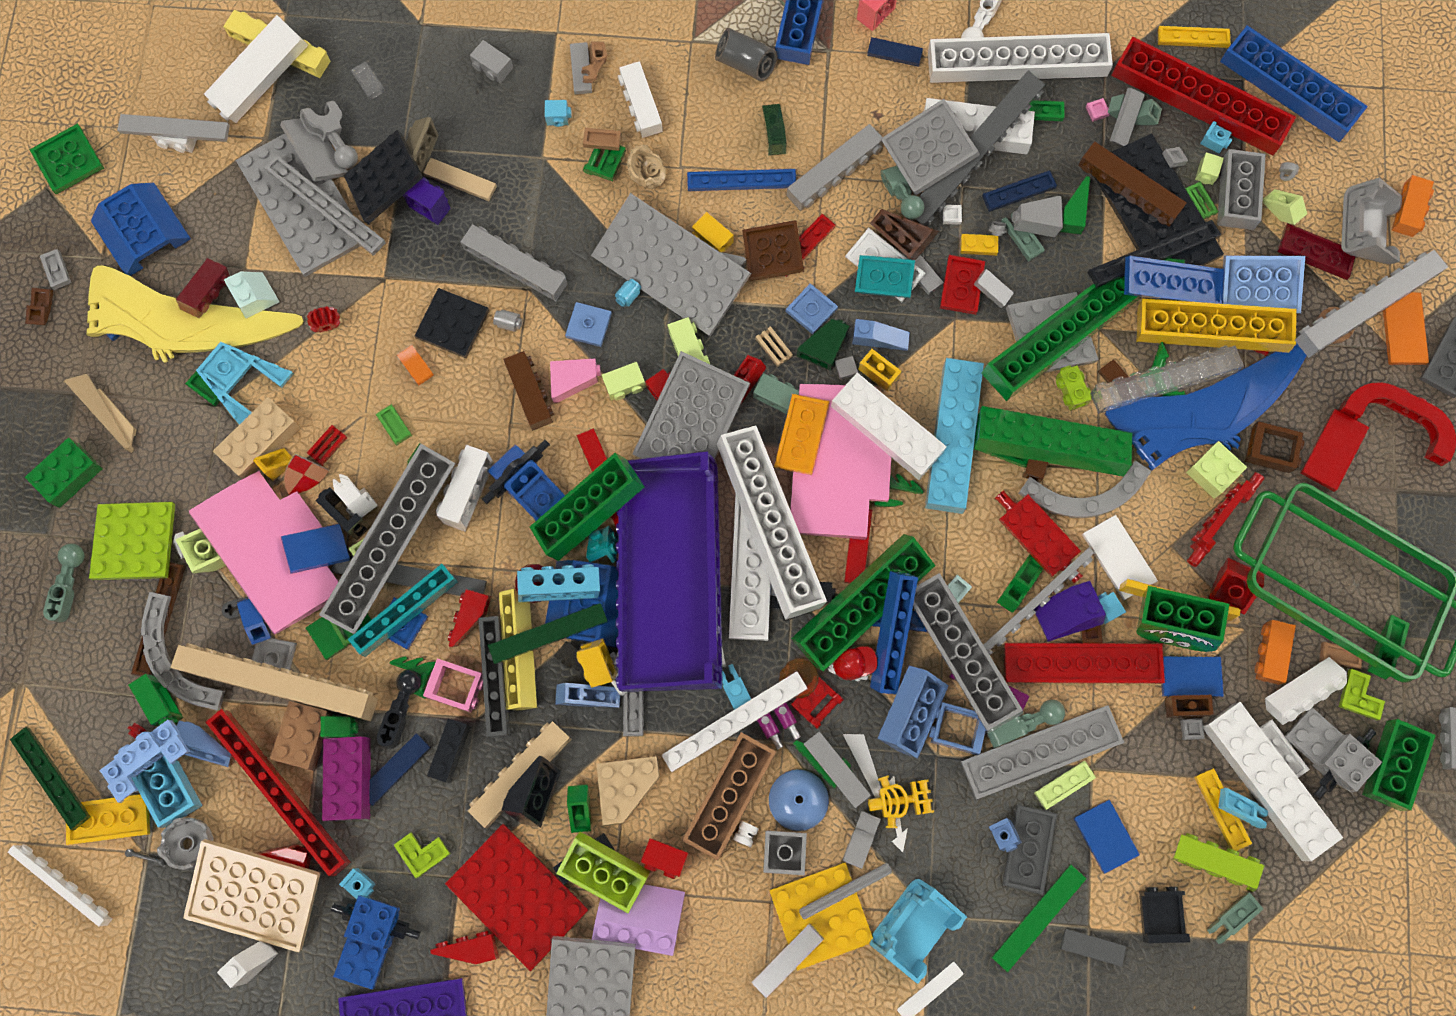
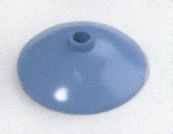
M788 771L779 776L770 789V811L775 820L787 829L804 831L813 828L821 822L828 809L829 797L827 789L820 778L809 771ZM797 796H801L803 798V802L798 804L795 801V798Z

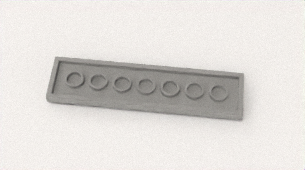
M1107 705L963 760L960 763L975 800L1123 744L1124 740Z

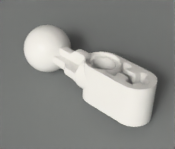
M981 0L980 7L974 17L975 23L973 27L965 29L961 38L984 37L982 30L985 25L989 24L991 18L994 17L1002 0ZM990 6V7H992V8H991V9H985L984 7Z

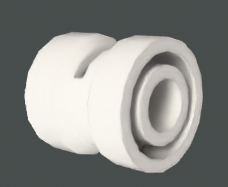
M740 821L739 831L734 835L733 840L751 848L753 836L757 834L759 828Z

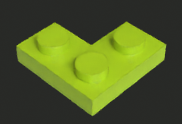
M1353 669L1348 670L1347 684L1343 688L1338 707L1376 721L1380 720L1385 701L1366 695L1371 676Z
M409 833L394 844V847L416 879L451 854L440 837L422 848L413 833Z

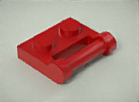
M819 676L791 704L816 729L821 726L820 723L833 708L844 701ZM829 695L832 699L815 717L811 716L810 713Z

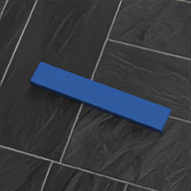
M796 169L687 172L688 191L788 188L796 181Z

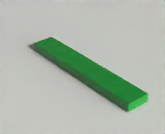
M1069 864L991 958L1006 972H1009L1087 878Z

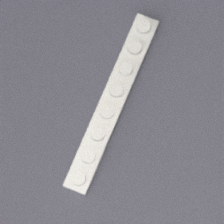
M795 672L662 754V757L670 771L674 772L808 688L799 673Z

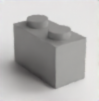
M484 40L470 54L472 66L477 71L486 73V76L492 81L496 80L500 84L513 69L511 58Z

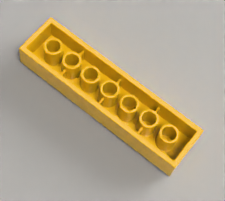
M1143 298L1137 309L1136 342H1163V344L1287 353L1296 345V309Z

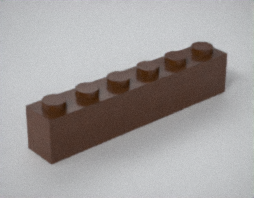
M1095 141L1078 165L1084 172L1096 177L1100 183L1106 184L1115 193L1121 194L1130 203L1136 204L1145 213L1151 214L1160 223L1166 224L1169 227L1187 203Z

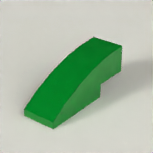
M1030 554L997 600L998 604L1011 613L1018 608L1043 570Z
M1390 615L1381 635L1404 648L1410 623ZM1379 642L1376 643L1372 654L1394 668L1396 667L1398 657L1401 656ZM1369 664L1368 672L1385 680L1390 677Z

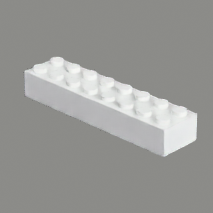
M1241 702L1230 705L1203 725L1204 731L1260 806L1268 811L1269 818L1302 861H1313L1343 838Z

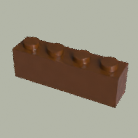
M525 351L504 358V363L532 431L553 423L551 417L554 416L550 405L546 406L544 400L548 398L544 388L540 389L538 383H541L538 373H533L531 369L534 366L531 356H526Z

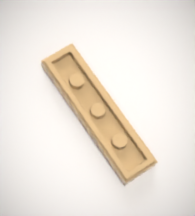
M430 158L423 172L426 177L486 201H490L497 187L496 183L433 158Z

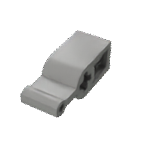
M861 811L843 856V862L860 869L863 868L881 819Z

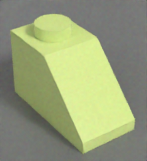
M1274 189L1263 198V204L1282 222L1295 225L1307 215L1303 196Z

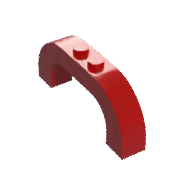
M1370 383L1350 394L1338 409V411L1357 420L1363 415L1368 404H1381L1421 424L1427 430L1430 444L1424 458L1443 466L1450 462L1454 455L1456 433L1450 419L1438 407L1428 403L1422 397L1410 394L1406 389L1388 383Z

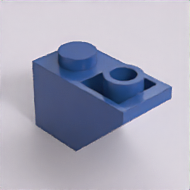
M247 598L237 602L241 620L251 644L270 639L271 629L250 599Z

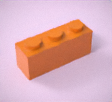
M1412 175L1404 183L1401 193L1402 205L1395 215L1391 231L1413 237L1423 230L1425 226V221L1423 220L1430 208L1428 202L1434 193V189H1432L1434 181Z
M1270 620L1262 626L1261 635H1263V639L1258 647V654H1260L1259 662L1256 663L1254 670L1257 673V680L1277 685L1286 683L1296 625Z

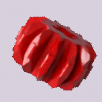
M320 307L310 311L307 315L308 326H310L313 332H327L337 328L340 324L339 313L334 307Z

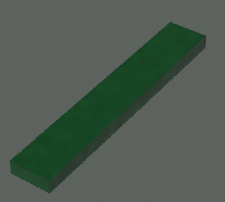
M599 603L488 645V648L496 665L605 624L608 621L602 605Z
M25 726L14 735L10 741L69 828L76 830L91 816L30 727Z

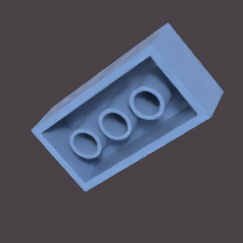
M909 666L877 739L900 753L918 759L949 685L927 670Z

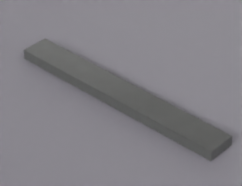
M349 556V561L333 564L331 572L343 575L354 556ZM396 564L385 583L413 587L432 571ZM453 575L458 583L445 592V594L461 596L462 592L465 593V590L468 589L484 594L487 581Z

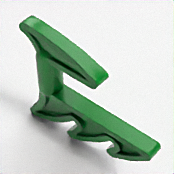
M896 474L895 476L898 482L890 475L889 489L923 494L924 491L913 480L910 481V486L901 475ZM889 499L888 502L877 501L874 503V506L897 507L903 505L902 501Z
M400 657L390 661L389 663L393 666L405 670H414L421 674L422 682L420 689L414 694L426 699L423 696L425 687L436 662H427L417 666L420 662L424 661L423 658L407 661V657Z

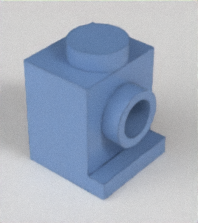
M1006 818L989 826L1000 850L1011 852L1018 848V844L1022 843L1010 819ZM1006 832L1008 837L1003 840L1002 834Z

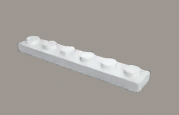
M13 845L9 849L8 853L98 927L107 926L111 922L112 918L108 915L109 912L105 908L96 906L93 903L94 900L89 895L82 894L77 890V885L64 880L61 872L56 869L52 870L47 866L48 862L45 859L32 854L33 850L27 845Z

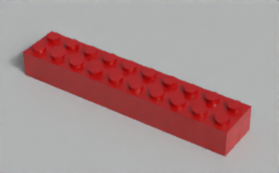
M1133 36L1111 75L1210 125L1213 121L1217 122L1216 125L1230 131L1232 136L1272 156L1281 147L1296 119V116Z

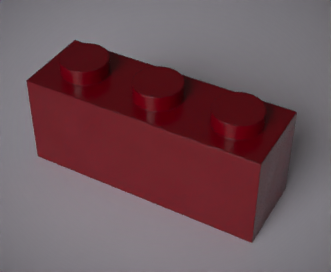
M207 258L176 298L179 309L197 318L206 313L211 302L219 296L223 286H226L224 279L230 277L227 267Z

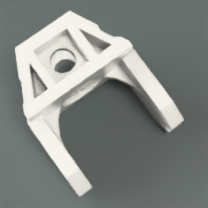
M339 474L341 482L333 479L334 491L348 507L346 510L352 517L357 513L362 518L378 506L367 490L363 488L359 491L348 476Z

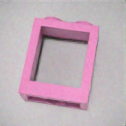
M437 659L423 696L471 713L472 709H476L479 698L477 696L479 690H483L482 673ZM446 668L475 677L465 705L437 696Z

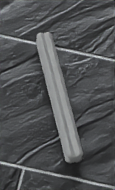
M885 863L799 910V913L803 919H807L892 873V869L888 863Z

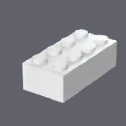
M466 445L465 449L461 450L459 464L457 467H454L450 485H447L444 490L445 497L436 509L437 517L445 525L464 532L468 527L488 479L489 473L487 470L494 464L488 452Z

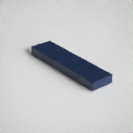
M1049 170L983 193L982 198L988 211L991 212L1056 189L1057 185Z
M416 733L370 779L369 803L372 806L431 749L419 734Z

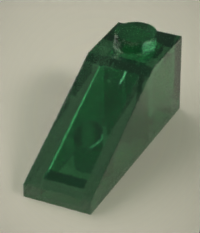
M780 104L762 105L768 156L786 154L787 142Z

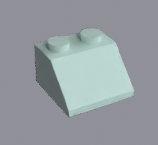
M241 271L224 279L245 318L279 303L277 296L262 272Z

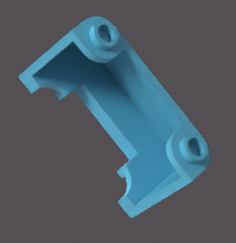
M915 879L908 885L873 932V939L869 944L918 984L926 976L927 965L923 960L947 928L951 931L961 928L967 916L936 889L920 879Z

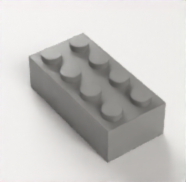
M1229 149L1226 152L1221 166L1217 226L1254 230L1261 222L1266 154Z

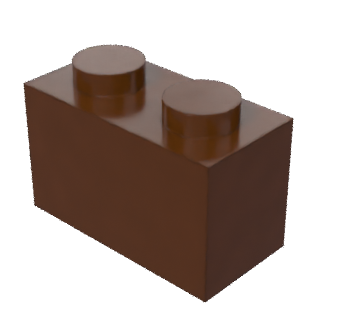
M1174 695L1165 698L1167 718L1208 717L1214 715L1212 695Z

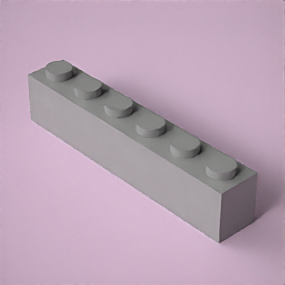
M871 124L867 125L787 188V197L800 211L804 208H809L814 203V200L826 195L828 189L840 184L842 178L846 175L850 176L859 165H864L873 154L877 155L883 149V142L881 140L883 137Z
M472 224L461 240V245L465 251L555 302L567 286L564 273L559 270H552L543 261H536L527 252H520L515 245L506 244L502 238L497 235H490L481 226L476 227Z

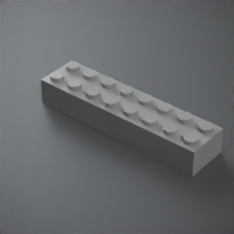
M939 573L916 587L913 608L987 733L1022 715L1023 710L941 574Z

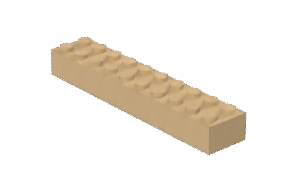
M189 643L186 644V647L178 645L170 667L184 673L370 722L378 698L373 697L372 692L365 689L357 688L354 691L355 688L349 685L338 683L335 686L336 683L330 680L319 678L317 681V678L311 675L299 674L285 668L280 669L266 663L261 664L250 659H242L231 654H223Z

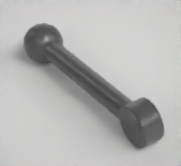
M133 849L125 851L126 857H138L155 862L159 866H163L166 863L163 858L157 859L135 853Z

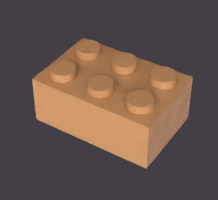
M289 701L270 759L315 771L323 747V739H325L320 737L321 716H333V713Z

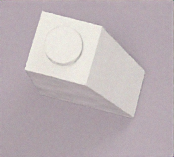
M259 941L232 957L217 973L230 988L247 984L278 955V952L271 944Z

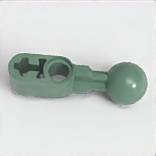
M897 165L881 170L882 182L892 197L896 196L897 199L902 201L900 206L902 215L911 220L919 218L924 212V203L921 198L912 195L910 186Z
M66 544L58 551V561L62 568L60 574L56 576L54 585L49 588L43 614L48 620L61 623L66 621L70 615L74 599V590L72 589L74 578L72 575L74 568L81 565L85 557L83 549L77 544ZM61 590H64V594L60 598L59 593Z
M1047 700L1041 705L1039 712L1018 716L992 732L987 733L993 748H996L1029 734L1028 732L1035 730L1037 725L1044 722L1049 725L1061 723L1065 718V708L1057 700Z

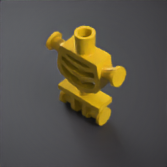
M889 775L878 779L882 785V789L878 790L879 798L868 799L869 811L882 810V816L888 818V826L886 828H898L896 826V818L906 815L908 803L914 804L915 815L921 814L919 804H923L924 812L922 814L934 812L931 808V802L933 801L928 799L927 793H931L927 785L929 780L917 781V784L919 783L920 786L919 792H917L916 782H910L912 795L907 796L902 786L898 784L890 785ZM894 788H895V789H898V790L900 791V793L902 794V797H901V796H900V797L898 796V794H897V792L894 790ZM887 790H889V791L891 792V794L893 795L892 798L890 797V795H889V793H888ZM923 794L924 800L919 801L918 795ZM904 804L902 812L898 814L900 805ZM895 805L894 812L891 814L892 806Z

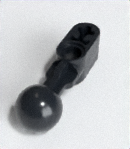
M404 670L397 676L396 686L399 690L397 699L392 701L389 711L385 713L377 734V742L386 749H393L398 745L406 724V715L409 709L408 700L411 694L416 693L420 689L421 676L414 670ZM399 715V721L396 724H391L392 717ZM385 737H392L390 741H385Z

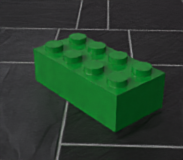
M1399 719L1386 721L1375 754L1382 763L1367 779L1362 795L1399 811H1411L1436 735Z

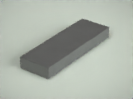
M1064 929L1060 949L1122 967L1126 946Z

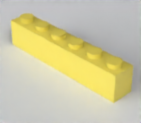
M234 10L223 27L230 37L249 45L267 24L260 19L251 18L245 12L240 13ZM304 40L308 46L291 65L321 78L331 62L327 52L323 48H316Z
M515 589L499 592L502 640L532 629L530 602H518V594ZM533 651L503 662L506 710L537 708Z

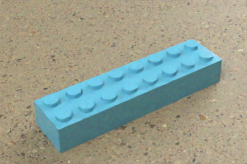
M946 358L943 364L934 436L947 447L944 453L930 467L925 501L926 509L963 514L966 510L982 382L981 373L984 363Z

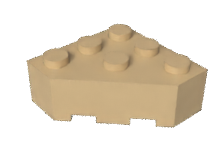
M657 756L596 764L603 826L625 823L646 797L647 793L660 778Z

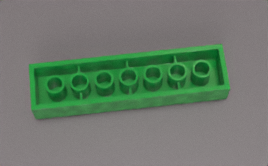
M981 406L977 415L974 450L1044 461L1050 464L1124 477L1132 465V433Z
M903 534L791 639L814 667L824 671L882 617L890 571L918 577V583L936 565L913 536Z

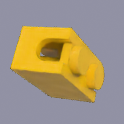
M707 212L692 226L694 230L692 232L693 235L719 252L724 253L734 243V235Z
M873 349L862 359L858 369L887 392L891 389L892 384L898 381L902 372Z
M604 639L582 644L581 650L576 652L577 660L582 665L584 677L589 682L591 688L613 682L618 673Z

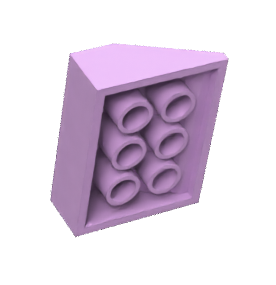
M644 884L629 913L600 898L592 940L636 944L635 949L673 956L685 892Z

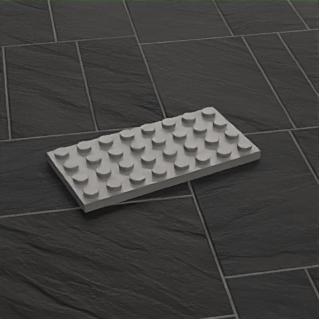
M283 134L240 157L236 162L303 276L306 277L355 250L360 245L265 170L264 167L278 155L352 214L332 179L313 181L286 134Z
M631 193L591 255L626 280L633 279L638 282L641 290L682 318L689 317L691 323L694 322L697 328L709 336L713 334L752 274Z

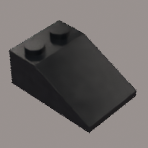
M539 755L508 790L501 810L521 824L541 828L561 770Z

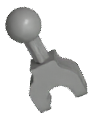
M335 101L326 102L324 108L325 116L315 114L311 108L301 109L300 119L307 132L320 137L323 142L330 140L336 150L334 159L337 165L344 169L354 167L358 161V154L353 147L345 145L340 138L342 112Z

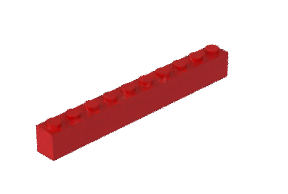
M220 709L206 721V724L328 876H336L346 868L351 861L231 712Z

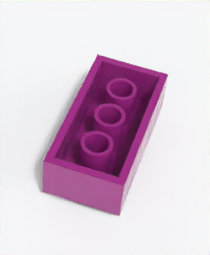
M361 736L323 739L322 821L370 819L371 738Z

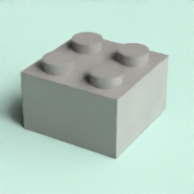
M765 831L763 873L805 875L807 833Z

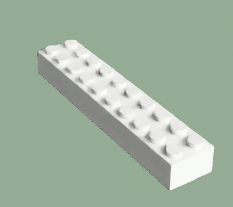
M1109 33L930 39L928 47L930 83L1020 80L1028 70L1038 79L1107 77L1113 66Z
M757 426L721 435L717 442V447L785 620L822 608L827 600Z

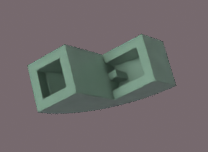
M1124 94L1111 98L1108 113L1116 119L1125 97ZM1153 99L1142 101L1135 125L1158 124L1162 108Z

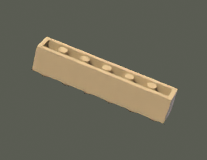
M553 721L550 724L546 723L540 730L541 734L537 738L533 737L526 744L527 749L523 753L519 752L512 759V765L509 768H503L498 774L499 778L494 783L490 782L483 791L485 793L480 798L476 797L469 804L471 808L468 812L484 828H489L504 812L501 809L508 790L540 755L551 762L572 740Z

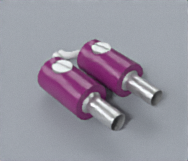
M787 703L774 709L784 730L788 728L794 740L801 737L795 727L797 721ZM768 713L758 719L757 722L766 738H771L778 750L783 747L777 736L780 731L772 716Z

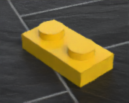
M961 234L960 254L997 256L998 236Z

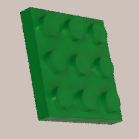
M78 123L29 149L50 188L56 195L104 169L103 164Z

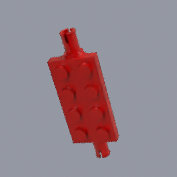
M1255 472L1249 480L1242 484L1237 483L1234 488H1231L1225 494V500L1220 502L1213 510L1215 513L1202 524L1204 527L1194 534L1191 538L1193 543L1190 545L1194 552L1187 559L1191 566L1197 567L1206 554L1210 552L1216 544L1212 537L1239 502L1245 504L1250 500L1264 480L1261 474Z
M1004 490L995 497L1006 510V514L999 521L1051 578L1058 571H1064L1072 563L1071 560L1081 552L1029 494L1018 503H1015ZM1079 572V574H1077L1071 580L1073 584H1075L1081 577H1083V575H1081Z

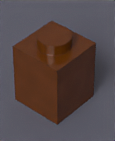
M1029 459L1022 477L1026 479L1031 477L1040 483L1044 479L1048 462Z

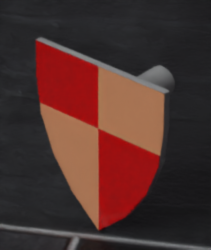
M295 454L286 467L284 475L285 488L288 495L295 492L302 493L313 488L322 481L329 470L309 461L306 457Z

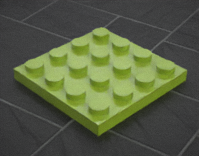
M173 502L98 504L89 579L168 578L176 504Z

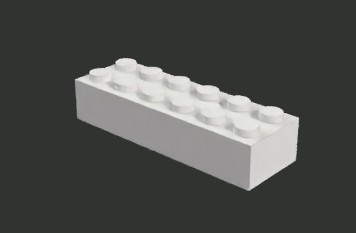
M927 98L924 111L941 100ZM945 100L969 138L996 108L995 106ZM1028 111L1025 115L1021 113L1018 117L1019 122L1013 129L1009 127L1006 130L1007 136L1001 143L997 141L994 144V150L1028 154L1032 143L1035 111Z
M858 373L832 400L831 407L918 480L937 461L947 447Z

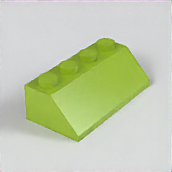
M579 832L556 874L629 913L651 870Z

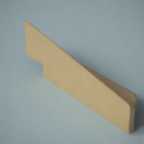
M87 374L66 379L64 382L116 440L127 451L132 453L134 451L132 447L133 436H136V429L100 388L97 390Z

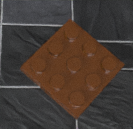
M796 220L742 230L747 269L752 273L749 277L750 282L804 272Z

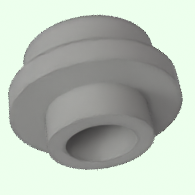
M997 221L992 222L991 226H989V231L992 232V235L1002 236L1004 233H1007L1006 224Z

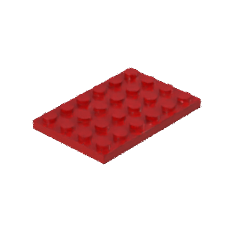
M502 824L445 883L530 972L551 951L553 936L564 937L589 910L505 824Z

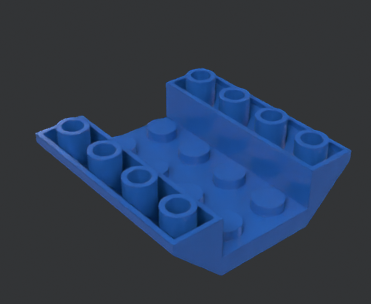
M137 183L126 186L98 203L91 219V223L124 274L129 276L143 269L139 261L168 243H171L176 249L191 239L155 183Z
M577 560L556 561L555 569H562V566L572 565L574 568H582V565L587 564L599 567L600 592L598 598L549 601L545 624L601 603L608 622L565 639L584 642L604 639L606 647L617 648L616 638L618 637V629L616 627V618L618 617L616 599L618 598V590L616 588V580L619 579V572L616 567ZM574 580L577 584L582 583L580 580ZM560 581L554 582L556 585L562 584Z

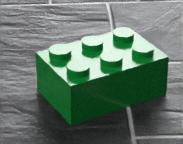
M68 437L28 473L25 478L50 504L61 508L103 468L79 443Z

